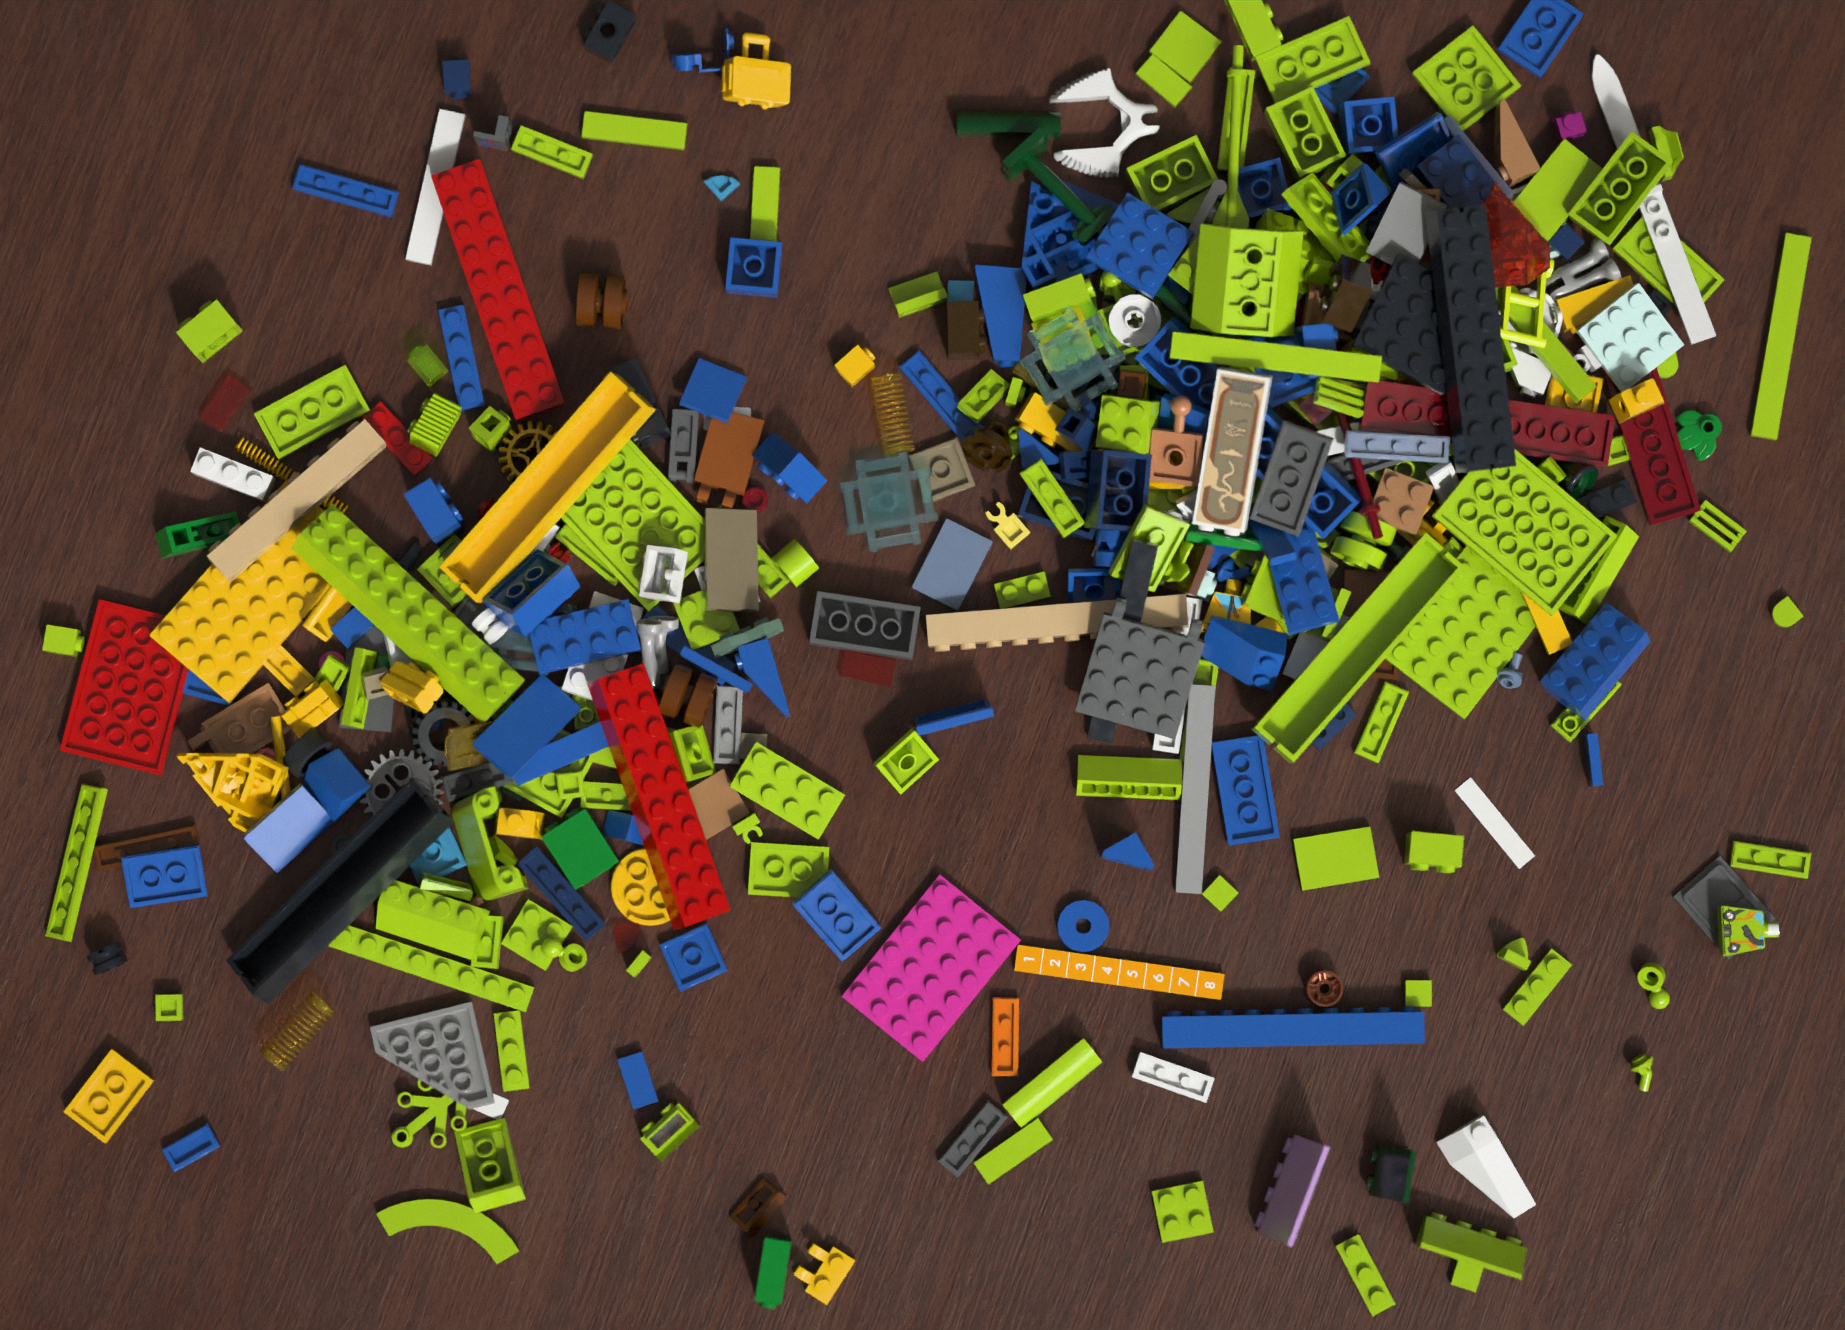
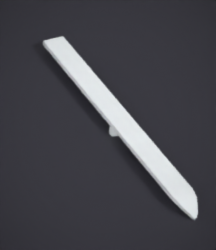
M1596 54L1593 59L1591 76L1593 89L1616 149H1618L1631 131L1639 137L1640 134L1615 72L1600 55ZM1657 183L1639 209L1692 345L1715 337L1716 333L1662 195V186L1660 183Z

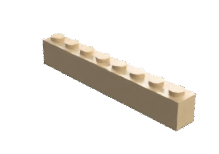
M365 419L361 423L358 421L354 422L346 430L348 434L341 440L336 438L327 446L328 451L323 456L317 455L307 464L308 469L302 474L299 472L294 474L287 481L289 485L282 491L278 489L268 497L269 502L263 508L260 506L256 507L248 515L250 518L243 525L240 523L235 525L228 532L230 536L223 542L219 540L209 548L208 551L210 553L207 555L209 561L229 583L387 447L386 442Z

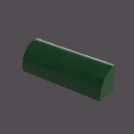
M957 110V137L1028 138L1041 127L1047 133L1048 138L1060 139V112Z

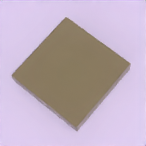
M957 437L909 455L927 504L975 486Z

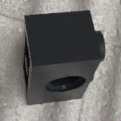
M608 0L606 6L601 5L595 15L597 22L593 28L589 27L582 41L585 42L584 48L586 51L613 64L634 27L637 18L635 14ZM605 26H612L615 28V32L612 36L605 37L601 34L602 29Z

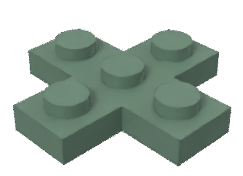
M767 617L754 622V628L748 626L738 630L737 635L732 631L719 636L720 642L711 646L715 658L732 654L738 651L739 646L769 639L783 632L784 629L780 618L769 621Z

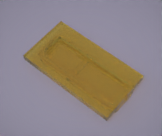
M494 721L449 729L448 736L445 739V758L448 760V770L451 771L490 762L472 745Z

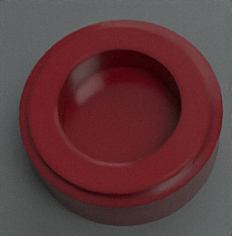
M751 487L745 491L742 502L746 510H757V513H760L768 505V496L762 488Z

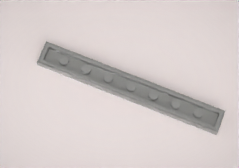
M1192 684L1188 696L1175 892L1202 894L1215 686Z

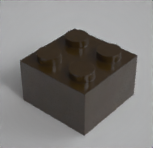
M1341 254L1338 262H1333L1329 271L1330 278L1327 284L1323 283L1319 290L1318 298L1321 299L1319 311H1322L1323 323L1352 332L1372 292L1371 267L1366 262Z
M978 301L947 302L948 360H979L980 353H984L985 337L984 334H979V327H984V308H979Z

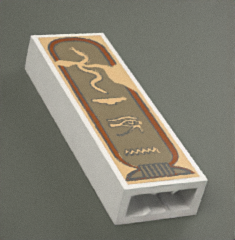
M1220 367L1217 370L1192 524L1199 525L1198 529L1214 531V528L1224 529L1225 534L1239 536L1240 532L1244 533L1247 530L1272 375Z

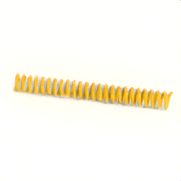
M244 437L235 446L238 452L241 451L242 455L246 454V457H250V460H254L255 463L259 462V466L263 465L264 469L272 470V474L276 473V477L280 476L281 480L285 479L287 481L292 468L283 477L288 466H285L279 473L283 463L275 470L276 465L279 463V460H277L270 468L275 459L272 457L266 465L270 454L261 463L266 451L257 460L262 449H259L253 457L257 446H255L251 453L248 454L253 443L244 451L249 442L247 440L240 448ZM330 496L320 505L324 504V508L329 507L330 505H332L335 496L332 497L328 504L327 501L330 498ZM339 499L335 502V504H334L335 507H336L337 504L339 503V501H340ZM342 502L338 507L339 510H341L344 502ZM346 505L345 508L341 511L342 513L345 512V510L348 508V505Z

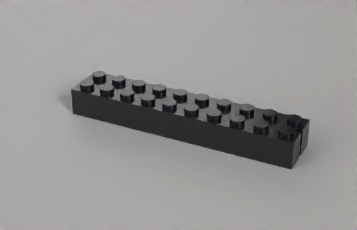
M1486 204L1425 212L1456 473L1516 466Z
M411 778L226 959L227 963L237 976L241 978L240 980L253 996L269 1004L454 823V820L439 805V802L425 786Z

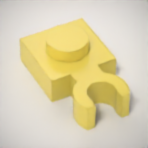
M998 502L996 506L1000 509V514L992 516L987 511L986 517L991 522L998 523L994 531L1011 550L1027 537L1030 531L1014 513L1007 517L1005 515V507Z

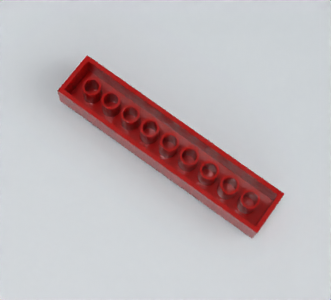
M478 159L431 175L515 420L519 423L565 407L566 403L481 160Z
M644 663L587 683L673 930L684 928L730 911L731 909Z

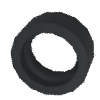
M312 729L302 735L289 748L282 764L288 767V770L295 777H304L309 764L328 754L332 743L319 730Z

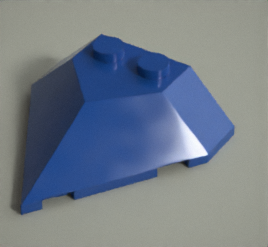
M1031 182L1022 270L1032 288L1040 289L1082 273L1084 276L1099 269L1098 266L1086 260V256L1098 237L1096 236L1088 245L1081 246L1079 238L1076 240L1072 238V234L1080 220L1054 194L1040 188V185Z

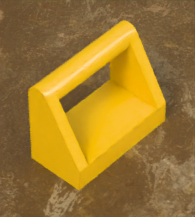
M330 585L302 626L328 643L334 634L330 629L353 608V605Z

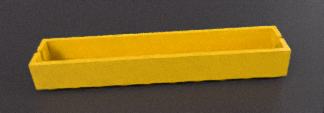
M613 372L607 375L439 567L455 583L461 584L459 587L475 602L484 604L482 598L521 564L656 410L644 397L636 393V390L620 375Z

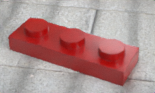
M381 401L362 418L386 442V446L414 476L434 460L428 452L409 443L410 434L408 430Z

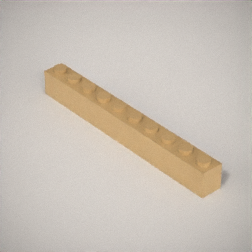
M1186 594L1146 597L1141 622L1178 633L1184 632V627H1189ZM1116 600L926 615L929 648H934L935 652L950 651V646L959 645L960 650L976 649V644L986 643V648L1002 647V642L1012 641V646L1027 645L1028 640L1038 639V644L1053 643L1054 638L1064 637L1065 642L1079 641L1080 636L1090 635V639H1096L1104 612L1112 614Z

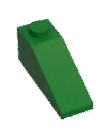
M237 512L164 527L155 533L162 559L210 547L219 540L223 542L230 536L228 532L240 523Z

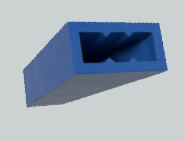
M976 265L975 277L981 306L984 308V320L993 363H999L998 367L1014 368V364L1019 365L1025 303L1023 295L1026 291L1027 277L1022 268Z

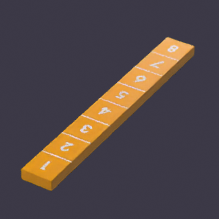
M1023 945L1017 946L1014 971L1217 1000H1221L1225 975Z

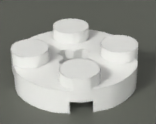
M1137 294L1128 295L1121 298L1113 306L1109 315V327L1112 335L1120 344L1129 347H1142L1147 345L1158 334L1161 327V315L1158 307L1150 299ZM1132 314H1136L1137 318H1142L1143 322L1139 323L1138 328H1134L1133 325H1128L1127 320L1131 319Z

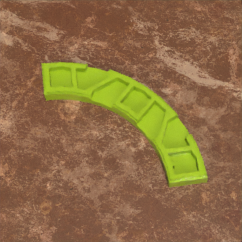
M441 1199L413 1200L388 1207L376 1213L389 1236L417 1226H441L459 1231L478 1242L491 1255L496 1264L520 1251L513 1239L492 1219L482 1212L475 1213L473 1208L457 1202Z

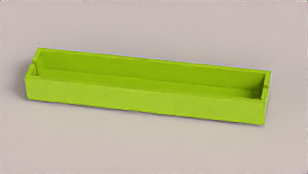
M333 504L299 534L291 547L297 555L425 672L429 670L439 678L438 683L483 725L516 693L525 681L524 678Z
M1424 533L1334 634L1332 640L1327 642L1251 729L1268 745L1274 742L1276 745L1273 749L1290 764L1296 761L1465 568L1448 551L1439 557L1437 554L1441 552L1443 547L1429 534Z

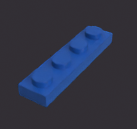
M460 305L438 310L458 405L462 406V411L486 407L465 306Z

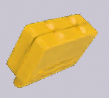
M748 32L742 35V56L728 58L722 66L721 92H723L724 100L738 102L740 106L745 104L761 105L762 109L789 104L791 65L789 63L769 60V36ZM749 43L763 45L762 59L748 57Z

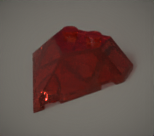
M1495 182L1490 189V195L1485 202L1480 204H1486L1495 288L1527 285L1550 268V245Z

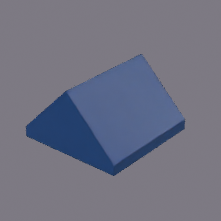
M1362 163L1331 192L1340 233L1346 235L1392 192L1367 164Z
M1110 568L1068 569V604L1116 600V597L1120 596L1121 579L1111 576L1108 573Z
M340 748L310 763L303 781L304 787L321 804L334 822H337L372 786Z
M1136 832L1101 852L1100 858L1152 871L1154 863Z

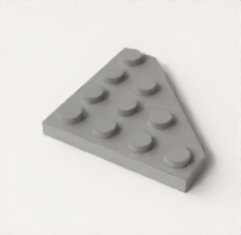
M472 1002L370 1027L377 1055L469 1110L495 1103Z

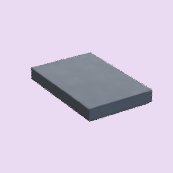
M946 518L911 588L958 611L993 541Z

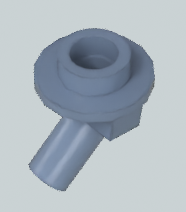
M1513 652L1508 668L1504 667V669L1498 672L1497 680L1503 687L1512 689L1521 685L1523 673L1519 672L1518 668L1523 657L1522 653Z

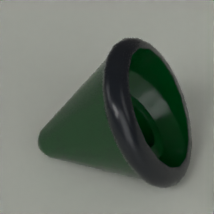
M1562 460L1555 461L1567 475L1561 480L1564 491L1575 500L1583 497L1594 486L1598 478V468L1595 465Z

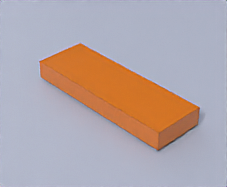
M993 997L992 1076H1018L1019 998Z

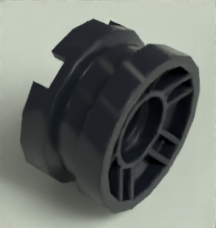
M121 942L108 945L86 956L88 962L93 964L94 968L92 971L94 976L128 962L127 956L123 955L121 951L123 948Z

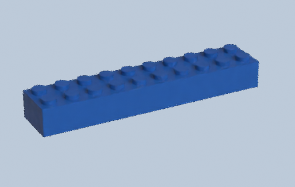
M1175 316L1142 349L1135 359L1175 397L1185 396L1191 403L1211 411L1217 370L1225 366L1217 363L1170 358L1172 333L1193 334ZM1268 405L1256 475L1262 481L1284 421ZM1325 462L1305 522L1323 539L1362 500L1360 493L1327 462Z

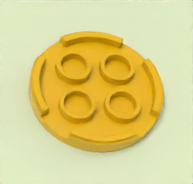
M645 848L631 852L621 860L613 873L611 892L614 903L625 917L641 925L654 926L670 921Z

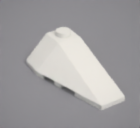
M1479 1115L1436 1142L1448 1163L1511 1217L1515 1218L1536 1205L1484 1115Z

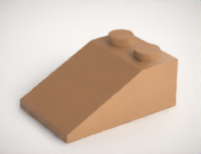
M1503 99L1494 110V167L1509 188H1512L1534 177L1540 166L1506 100Z

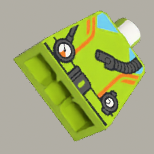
M1729 906L1717 907L1719 956H1729L1765 948V938L1779 937L1778 922H1764L1763 911Z

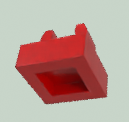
M1372 256L1368 264L1371 267L1373 284L1378 285L1380 281H1384L1387 275L1386 272L1390 269L1391 265L1384 262L1382 267L1378 268L1377 261L1379 258Z

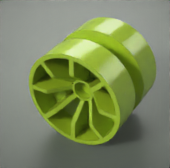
M1350 511L1342 520L1340 528L1349 535H1352V537L1336 536L1330 553L1342 559L1344 563L1362 570L1369 569L1382 572L1388 555L1375 546H1391L1397 529L1379 520L1383 537L1373 539L1367 516L1363 517L1360 513Z

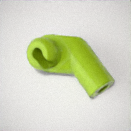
M1013 426L1008 431V444L1012 449L1013 455L1011 460L1020 454L1018 434L1020 428L1018 426Z

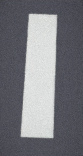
M1471 777L1455 790L1519 869L1535 856Z

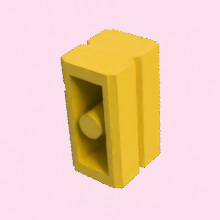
M396 661L390 668V673H386L380 681L381 687L390 697L422 713H427L434 705L433 702L437 701L443 693V689L438 683L439 678L429 670L423 673L412 662L405 664L401 661Z
M324 680L321 684H318L317 681L313 682L304 689L306 695L303 698L299 699L298 696H295L285 704L287 710L281 714L282 718L291 726V729L298 738L314 729L345 705L343 699L335 692V689L328 680Z

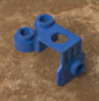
M722 28L724 61L730 58V49H734L733 34H729L727 28ZM700 53L671 54V65H674V70L691 71L693 70V65H696L697 72L722 71V67L702 68Z

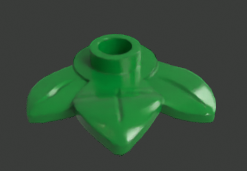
M1694 410L1681 413L1677 416L1678 422L1683 427L1677 433L1681 448L1694 449L1697 460H1705L1716 449V437L1722 431L1721 420L1714 414L1701 415ZM1706 422H1711L1714 425V429L1711 432H1707L1704 429Z

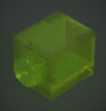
M427 344L424 347L419 345L409 353L411 358L407 362L428 387H431L449 372Z

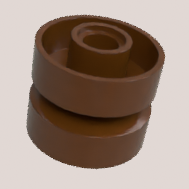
M581 271L577 293V326L594 327L597 322L598 313H602L604 328L621 329L623 317L627 314L628 306L626 275L608 273L605 279L604 291L602 292L598 272Z
M676 662L671 675H667L659 698H661L659 708L661 714L675 719L681 708L685 707L684 723L700 729L710 707L719 677L702 672L696 683H691L693 667Z

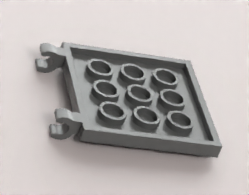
M1116 597L1112 614L1107 612L1103 614L1075 711L1176 739L1205 644V640L1199 639L1203 625L1202 621L1192 618L1188 634H1181L1123 617L1127 599Z

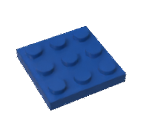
M1127 193L1086 256V260L1153 299L1194 236V232Z

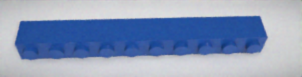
M1377 1007L1376 1013H1365V1008H1349L1350 1013H1339V1008H1323V1014H1313V1009H1297V1014H1287V1009H1271V1015H1261V1010H1245V1015H1235V1010H1219V1016H1209V1011H1193V1016H1182V1011H1167V1017H1161L1162 1048L1425 1043L1424 1012H1418L1417 1007H1402V1012H1391V1007Z

